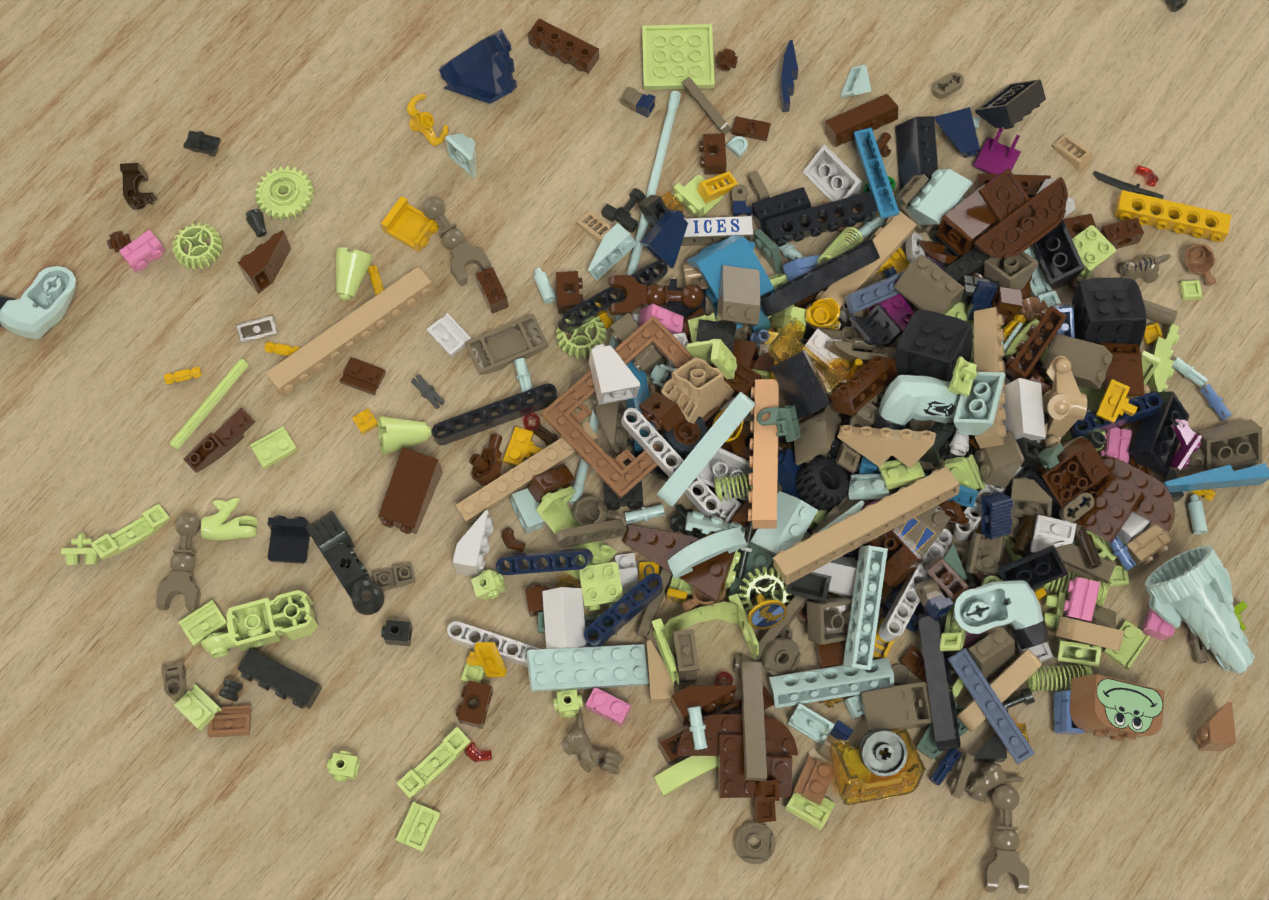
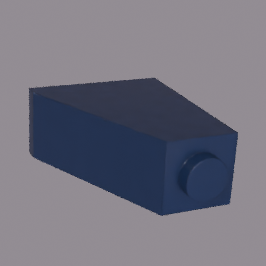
M970 107L934 117L936 124L962 156L970 158L977 156V152H981Z
M668 209L641 241L642 245L657 260L665 262L667 267L671 269L675 266L688 226V222L684 219V214L677 209L676 211Z
M789 448L778 451V482L786 494L803 501L804 499L798 494L799 491L796 490L797 483L795 478L797 477V472L808 463L803 462L797 465L795 453Z

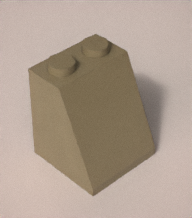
M1055 334L1042 368L1047 371L1050 363L1056 356H1065L1071 363V371L1078 387L1100 389L1113 355L1103 345Z
M1002 627L989 633L966 649L987 682L999 675L1015 659V641Z

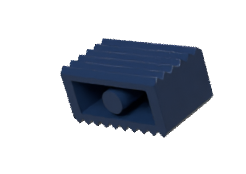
M1001 492L982 497L981 534H984L990 540L1012 533L1011 509L1013 508V502L1010 497Z

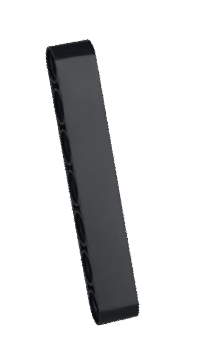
M873 240L864 241L760 296V306L765 316H772L878 260L880 255Z
M658 260L630 276L635 278L639 284H646L647 287L660 282L666 275L668 267L665 262ZM610 286L567 310L558 321L559 329L564 333H569L609 311L611 304L623 302L626 298L625 293L621 289ZM610 294L615 295L617 299L612 298ZM595 302L600 303L602 307H598ZM580 310L584 311L587 316L582 315ZM565 319L570 320L572 324H568Z
M549 383L543 384L439 422L432 428L434 441L438 445H447L545 409L558 399L556 387ZM546 393L553 394L551 397L544 396ZM534 399L535 402L529 404L527 403V400ZM510 406H517V409L509 410ZM494 412L500 413L497 417L491 416ZM479 418L482 420L480 423H473L475 419ZM458 425L464 426L461 430H456L455 428ZM439 432H446L442 437L437 436Z
M928 612L918 614V622L936 746L939 751L957 749L961 747L948 653L947 651H940L941 636L944 633L942 616L931 619Z

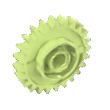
M280 166L279 171L273 168V173L266 172L267 177L261 176L262 182H257L259 187L255 189L257 205L262 213H266L267 217L272 215L273 220L279 217L280 221H282L286 217L290 221L291 216L297 219L298 213L303 215V209L309 210L307 204L312 205L311 199L314 198L312 182L307 174H303L302 170L297 172L296 167L290 170L289 166H287L283 170Z

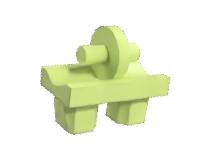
M963 357L957 358L948 391L955 395L961 394L967 397L970 394L973 380L977 377V365L967 362Z
M79 533L77 539L71 540V544L78 547L61 548V554H65L66 564H79V554H85V564H98V554L92 547H86V545H91L92 539H86L84 533Z
M1060 592L1058 595H1047L1045 597L1044 607L1054 609L1053 614H1043V620H1045L1047 627H1051L1052 632H1057L1060 616L1065 617L1066 612H1063V605L1066 593Z

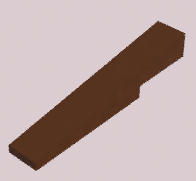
M763 687L764 710L774 705L766 687ZM742 699L711 715L742 714ZM685 730L660 742L658 748L667 764L682 757L676 756L679 739Z

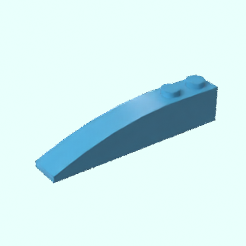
M872 128L854 132L855 147L881 219L900 215Z

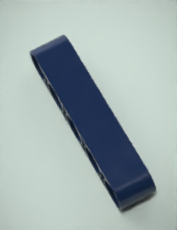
M1151 392L1144 396L1130 399L1128 403L1138 407L1137 412L1132 416L1125 413L1122 416L1118 415L1119 418L1116 419L1115 423L1095 416L1096 411L1088 413L1083 420H1077L1070 428V434L1073 438L1079 436L1086 438L1095 431L1101 433L1151 416L1162 405V397L1158 393ZM1148 401L1152 402L1155 406L1149 405ZM1094 419L1101 421L1102 424H1097ZM1077 425L1082 426L1084 430H1079Z
M587 548L508 554L497 561L496 569L501 575L581 570L592 563L593 554ZM579 555L585 558V563L579 560ZM560 556L566 559V564L560 561ZM542 558L547 560V566L542 563ZM523 559L528 561L529 567L524 565ZM505 561L510 563V569L505 566Z
M655 573L647 575L589 625L584 631L587 645L589 647H600L657 598L663 592L661 577ZM652 582L659 583L656 588L649 587V584ZM636 595L644 596L641 601L634 600ZM621 608L629 609L626 614L619 613ZM611 620L614 622L611 627L604 626L606 621ZM591 634L599 635L596 640H589Z

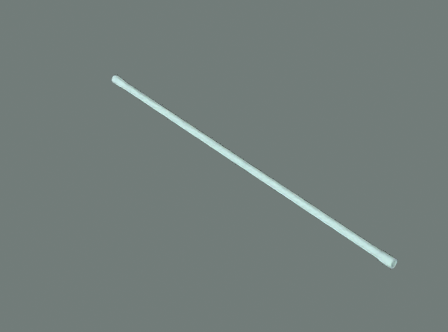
M672 91L670 94L668 110L646 198L650 195H656L676 110L681 98V93L678 91ZM643 213L641 214L635 238L637 245L633 247L626 275H632L637 272L643 248L641 241L646 236L648 222ZM616 315L615 322L618 321V320H619L620 318H622L623 316H622V315ZM611 334L609 345L615 349L619 342ZM593 409L589 425L597 434L600 421L597 415L594 414ZM580 458L573 485L576 493L569 500V503L576 505L578 500L582 498L583 486L589 466L582 458Z

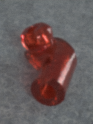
M1141 165L1137 166L1135 173L1147 177L1146 184L1155 187L1159 178L1154 171Z
M471 742L464 749L465 755L474 762L492 760V751H480L475 747L474 742Z

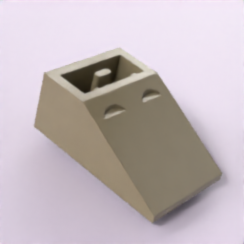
M831 405L798 419L801 437L794 440L797 465L803 462L808 463L819 454L824 455L830 451L831 444L841 423L840 417L834 412Z
M926 682L905 684L861 693L868 731L875 728H887L891 731L922 728L933 723Z

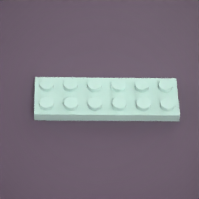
M644 644L528 650L526 652L530 692L590 689L594 687L642 686L649 684Z

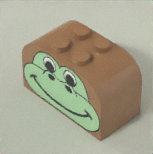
M1098 674L1073 678L1071 680L1070 716L1079 729L1091 732L1095 737L1105 738L1109 736L1112 741H1123V739L1136 740L1137 737L1152 736L1160 730L1163 723L1165 691Z

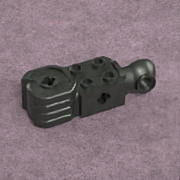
M331 510L326 515L307 525L306 529L352 599L354 609L363 615L377 613L384 604V593L370 578L364 565L353 550L355 545L336 514ZM371 594V600L363 601L365 595Z

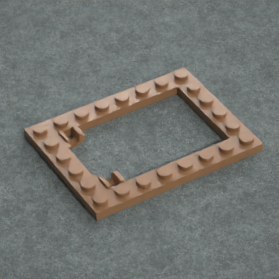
M654 315L614 349L626 366L651 344L677 369L695 358ZM590 370L541 412V416L612 491L622 499L652 472L658 464L645 450L635 458L626 449L613 459L583 430L582 421L592 414L583 403L596 393ZM724 399L720 407L717 406L709 411L704 418L701 417V420H704L706 423L729 400ZM577 408L581 411L578 414L574 412ZM682 432L684 437H690L688 433ZM659 444L653 445V449L655 451H662V448ZM626 459L630 462L627 467L623 463Z

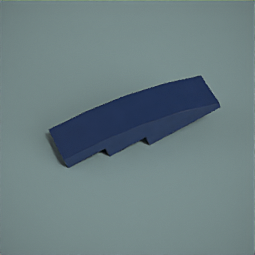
M793 40L788 42L781 73L780 99L782 112H789V96H793L794 93L793 80L798 78L799 69Z

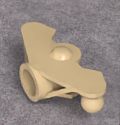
M1062 355L1056 356L1046 371V374L1053 381V387L1042 396L1043 410L1048 414V422L1045 423L1046 439L1040 440L1041 445L1045 447L1060 443L1063 435L1074 423L1085 418L1087 411V396L1085 393H1080L1071 371V363Z

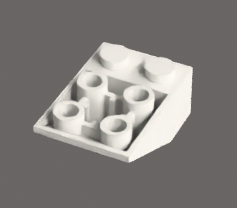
M488 510L483 512L456 545L453 565L457 574L477 577L485 570L486 561L484 560V555L489 552L490 542H488V537L493 534L494 524H492V518Z

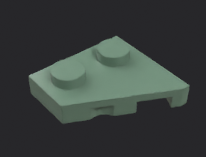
M761 229L754 231L756 248L761 251L775 274H784L778 246Z

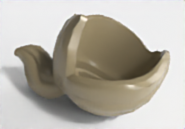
M586 496L578 500L573 512V518L580 526L606 520L623 519L622 515L612 509H607L606 504L595 496Z

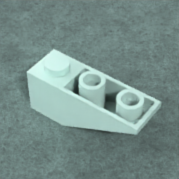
M617 223L604 235L588 268V271L596 281L637 245L631 234L620 224Z

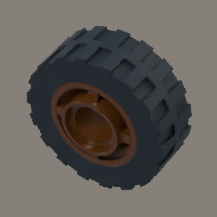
M699 416L694 424L684 418L669 432L664 430L663 438L680 457H687L705 436L708 428L704 420L702 421ZM682 432L688 433L690 437H684Z

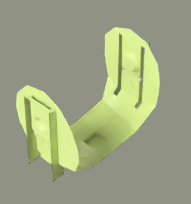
M738 594L728 596L729 602L712 604L714 606L708 605L699 608L695 606L693 610L669 619L665 625H663L661 618L652 621L655 629L653 634L672 683L676 681L677 684H680L675 659L668 643L673 637V632L680 631L696 623L721 619L738 624L746 645L756 661L757 655H759V643L748 622V617Z

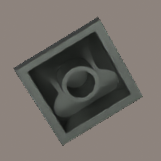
M699 319L696 341L721 339L733 354L737 324Z

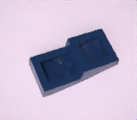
M977 282L967 313L968 320H974V311L992 308L991 301L997 290L995 283Z

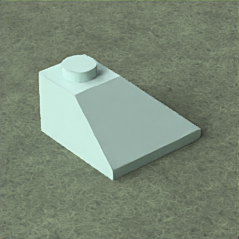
M463 133L447 135L445 141L449 157L474 178L476 176V143L472 138H467Z

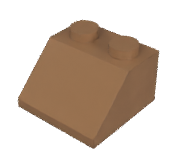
M1227 702L1217 709L1197 730L1195 742L1198 744L1199 750L1224 751L1236 744L1232 702Z

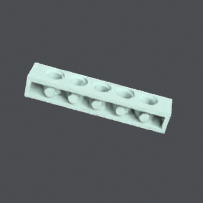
M869 545L860 546L843 666L871 670L888 551L886 548Z
M888 658L872 660L871 670L841 665L769 677L770 693L774 707L781 708L799 705V703L805 704L859 695L863 692L894 687V673Z

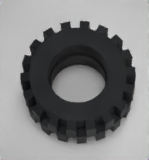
M825 456L816 457L797 472V477L795 478L797 483L796 490L799 491L798 494L804 499V502L819 511L821 509L824 511L847 496L846 493L849 492L847 487L849 486L848 476L844 473L843 467L836 464V461H833L832 458H826Z

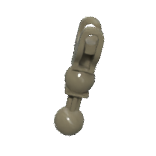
M429 197L422 204V212L426 218L435 220L441 229L439 237L442 238L443 246L450 250V255L453 258L451 273L459 285L464 286L468 281L464 268L468 264H477L484 271L491 268V263L482 249L472 247L465 241L464 234L456 228L455 223L450 225L444 215L446 210L444 202L438 197Z
M183 513L175 521V529L180 535L179 549H173L172 552L175 554L170 561L172 571H169L168 578L157 589L156 606L159 610H168L172 599L179 594L185 596L186 609L190 612L199 609L201 592L194 584V575L191 574L196 565L194 558L196 553L191 550L192 537L199 532L201 527L200 520L195 514Z
M1001 785L994 790L992 796L994 805L1000 810V826L994 827V830L997 831L993 836V843L997 850L994 851L993 860L984 869V887L987 892L992 893L996 891L999 877L1003 873H1007L1014 878L1016 891L1020 894H1027L1029 890V870L1019 859V851H1016L1020 842L1019 836L1016 833L1018 827H1012V810L1019 804V794L1014 787Z

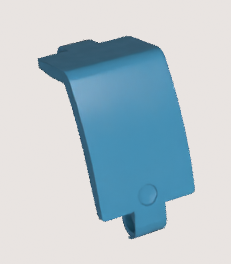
M732 235L719 243H713L699 251L700 253L687 259L690 266L699 269L717 302L722 265L759 270L760 296L774 289L753 249L743 236ZM761 306L759 324L749 326L753 333L771 328L769 318L765 316ZM737 325V326H736V329H738V328H740V327H742V326H744V325Z

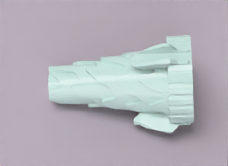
M1204 545L1187 550L1166 561L1148 576L1145 586L1150 595L1149 606L1155 613L1170 623L1175 629L1180 627L1181 621L1186 622L1191 632L1200 638L1207 650L1211 649L1221 667L1227 672L1232 670L1233 673H1242L1247 670L1255 656L1247 645L1249 641L1240 628V623L1234 612L1229 573L1223 567L1222 562L1211 546Z

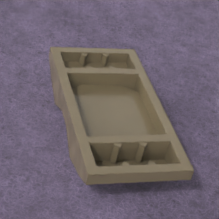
M534 314L465 342L479 375L500 371L518 358H531L549 347Z

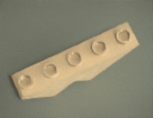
M843 425L840 427L837 437L878 467H881L892 455L909 468H912L934 444L936 433L927 430L921 432L909 429L892 430L890 428L877 429L868 426L852 427L850 425Z

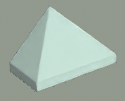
M865 64L851 67L840 95L842 98L871 92L867 66Z

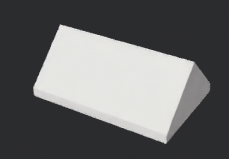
M826 145L822 146L803 171L831 202L859 195L862 181Z
M1018 378L1005 385L1003 392L1006 403L1003 404V408L1006 413V420H1004L1006 432H1013L1016 440L1023 437L1030 440L1046 439L1041 383Z
M720 448L698 477L705 484L715 488V477H718L720 481L721 476L723 479L725 476L729 479V475H731L733 479V475L737 477L740 474L742 478L743 473L746 476L747 473L753 472V468H750L749 460ZM739 478V487H740L741 500H743V501L746 502L747 499H748V497H747V490H746L745 480H744V493H745V498H743L742 487H741V482H740V478ZM748 478V490L751 491ZM730 479L731 495L734 496L733 488H732V483H731V479ZM735 480L736 498L739 499V497H738L737 485H736V480ZM726 481L727 494H729L728 485Z
M841 556L813 571L832 576L829 592L853 596L858 560Z
M560 587L542 591L546 649L586 647L582 588Z

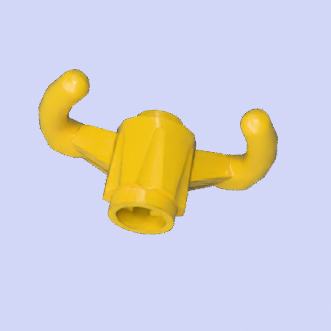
M424 93L417 94L409 101L406 108L408 115L411 117L409 127L414 132H422L432 146H437L445 140V137L448 135L449 126L444 125L440 136L437 138L432 129L434 125L432 114L426 111L419 112L415 109L417 102L426 99Z

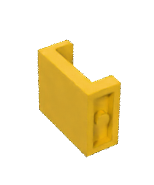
M403 196L398 199L381 222L384 233L418 252L428 245L429 238L439 229L435 220L426 218L422 211L409 205L408 200Z

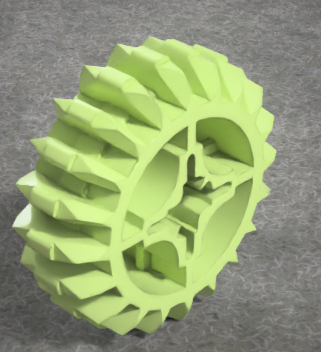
M199 222L197 226L191 223V227L185 225V230L179 229L180 235H174L175 241H172L174 257L182 266L185 265L188 269L192 267L196 271L198 267L202 270L205 265L210 267V262L216 263L215 257H220V251H223L221 246L223 242L220 234L213 226L210 227L207 223L202 225ZM207 238L211 240L210 246H207L206 244ZM185 246H187V247L189 248V249H188V251H189L188 254H185V253H184V248H185Z
M598 316L573 330L570 340L566 337L567 333L557 328L556 333L558 335L556 340L559 341L558 346L562 348L564 353L568 352L569 357L575 354L577 360L580 356L586 359V355H590L591 349L597 345L604 344V341H606V329L603 328L604 323L600 322ZM565 319L568 324H572L570 320ZM593 329L596 332V337L594 338V340H592L590 336L591 331Z
M762 567V573L756 568L754 569L756 575L753 576L751 572H748L747 574L750 579H742L746 585H739V588L744 590V592L738 593V596L744 597L740 601L742 605H745V612L750 609L752 610L758 605L756 599L754 605L751 603V588L756 591L757 596L761 595L758 589L765 592L769 590L767 593H769L772 599L764 596L766 601L791 602L786 596L792 594L786 593L787 585L784 584L777 572L774 574V568H770L768 573L766 567ZM764 578L771 579L770 582H767L763 586L755 584L757 581ZM776 583L780 588L779 599L773 594Z

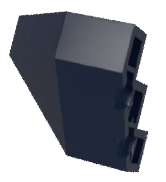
M500 29L480 40L440 66L441 77L447 83L443 88L489 104L510 94L517 87V82L513 79L512 75L515 72L513 59L509 55V52L512 50L511 43L503 30Z

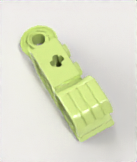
M295 590L277 595L272 601L269 598H264L231 607L226 614L228 633L217 632L210 634L201 642V646L211 654V657L217 658L229 654V648L238 647L241 651H246L249 648L253 649L281 641V635L289 640L312 635L319 626L315 621V612L311 607L314 603L305 592Z

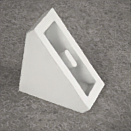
M724 494L723 501L720 502V509L713 516L729 523L741 506V503L733 497L730 500L728 494L726 501Z

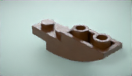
M241 407L214 434L210 432L183 460L195 473L203 470L236 446L245 437L243 434L256 421Z

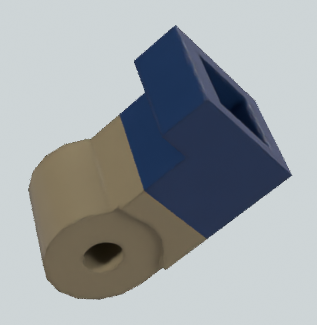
M627 87L620 98V102L623 106L648 118L655 107L656 96L651 94L647 96L632 87Z
M739 184L732 189V216L741 214L752 215L751 206L746 207L748 189L744 185Z
M929 579L916 585V593L931 619L941 617L949 612L953 602L950 598H945L934 579Z
M838 720L818 754L832 763L851 736L853 729Z

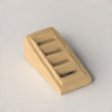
M1066 134L1052 144V147L1079 171L1092 161V152Z
M590 210L576 221L599 245L604 235L612 229L610 225ZM590 217L591 219L585 224L584 221Z

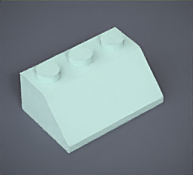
M938 169L932 174L931 180L921 188L919 195L910 201V206L906 210L919 225L940 224L942 217L952 210L972 185V182L950 169Z
M977 372V377L973 380L970 394L967 397L960 395L954 418V424L960 435H980L993 426L1006 375L1004 372Z
M778 491L777 529H757L750 542L775 557L780 551H786L801 541L818 510L796 497Z

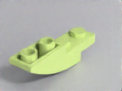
M1174 324L1168 329L1165 339L1158 337L1153 345L1151 354L1160 358L1161 361L1149 379L1151 392H1166L1168 384H1165L1167 378L1170 379L1173 375L1174 369L1172 365L1174 361L1170 360L1174 350L1171 347L1172 344L1175 345L1180 336L1177 334L1179 326Z

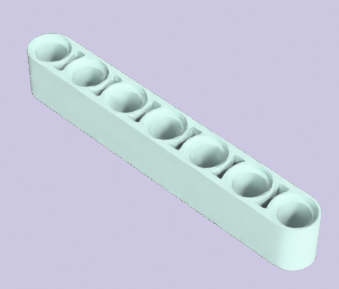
M740 392L660 489L657 496L673 507L756 403Z

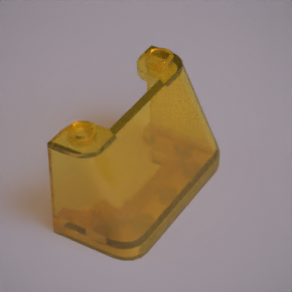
M794 317L769 345V355L779 363L805 349L828 395H830L853 367L847 361L840 358L832 361L829 366L800 342L805 334V326Z
M907 729L892 730L905 742L908 752L904 767L898 773L888 777L878 776L870 772L860 761L858 747L850 748L848 741L840 739L831 743L830 755L839 794L844 805H854L907 795L918 788L926 768ZM885 749L879 751L880 755L885 753Z

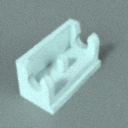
M528 488L513 493L510 504L525 535L544 527L543 524L546 522L536 511L540 504L535 501Z
M799 703L788 722L789 726L820 745L824 744L835 725Z

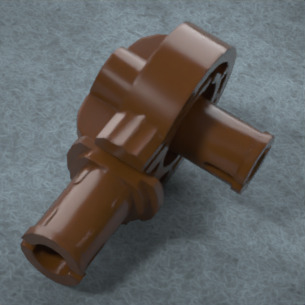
M498 434L491 435L488 447L483 449L481 456L476 453L469 460V463L473 465L471 476L480 485H488L500 476L502 452L499 451L503 438Z

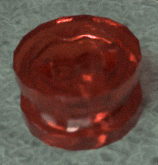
M534 413L527 414L523 420L525 429L534 432L535 428L538 429L537 426L541 424L539 416ZM531 419H532V421L536 420V421H535V424H536V425H535V426H532V424H531L530 426H528V425H529V420H531Z
M720 672L715 678V686L722 685V683L719 684L718 682L721 681L722 677H726V680H729L727 685L733 684V677L728 672Z

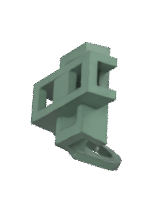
M785 405V408H766L760 411L757 416L758 423L762 426L777 425L778 433L776 435H785L786 442L794 441L801 437L795 405ZM771 413V417L767 421H762L764 414Z

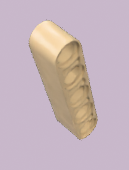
M1027 648L989 685L1001 703H1003L1043 663ZM974 699L957 715V718L970 732L986 719Z

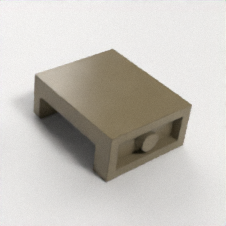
M925 174L913 176L895 197L898 209L917 224L915 228L917 233H928L935 227V224L919 225L906 210L910 206V201L919 195L921 188L929 180Z
M694 629L673 632V649L679 682L695 681L698 679L697 671H699Z

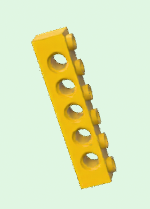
M1124 190L1121 191L1117 199L1114 218H1118L1121 221L1138 217L1141 225H1149L1161 230H1171L1178 234L1184 233L1196 238H1206L1213 242H1223L1229 233L1231 221L1230 214Z

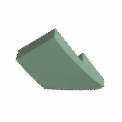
M1061 443L1046 447L1038 454L1037 457L1043 468H1053L1059 463L1056 455L1064 450Z

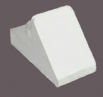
M634 553L615 555V561L619 566L623 595L639 583Z

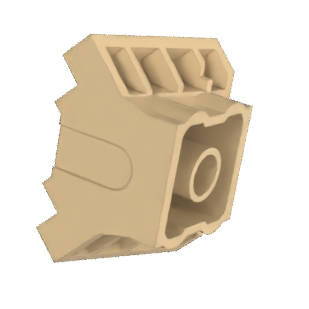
M695 357L672 372V379L665 383L661 392L665 397L676 402L685 419L694 424L698 416L704 418L709 411L717 406L720 407L724 399L730 400L734 390L724 380V374L718 368H713L707 361Z

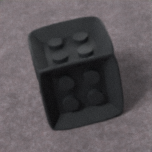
M1092 278L1080 281L1072 300V305H1075V338L1099 344V342L1138 344L1140 348L1146 329V308L1137 282L1129 278Z
M926 310L916 311L909 320L898 342L895 355L897 375L928 376L943 381H952V372L956 366L957 358L963 357L967 362L970 361L972 354L971 325L953 316Z

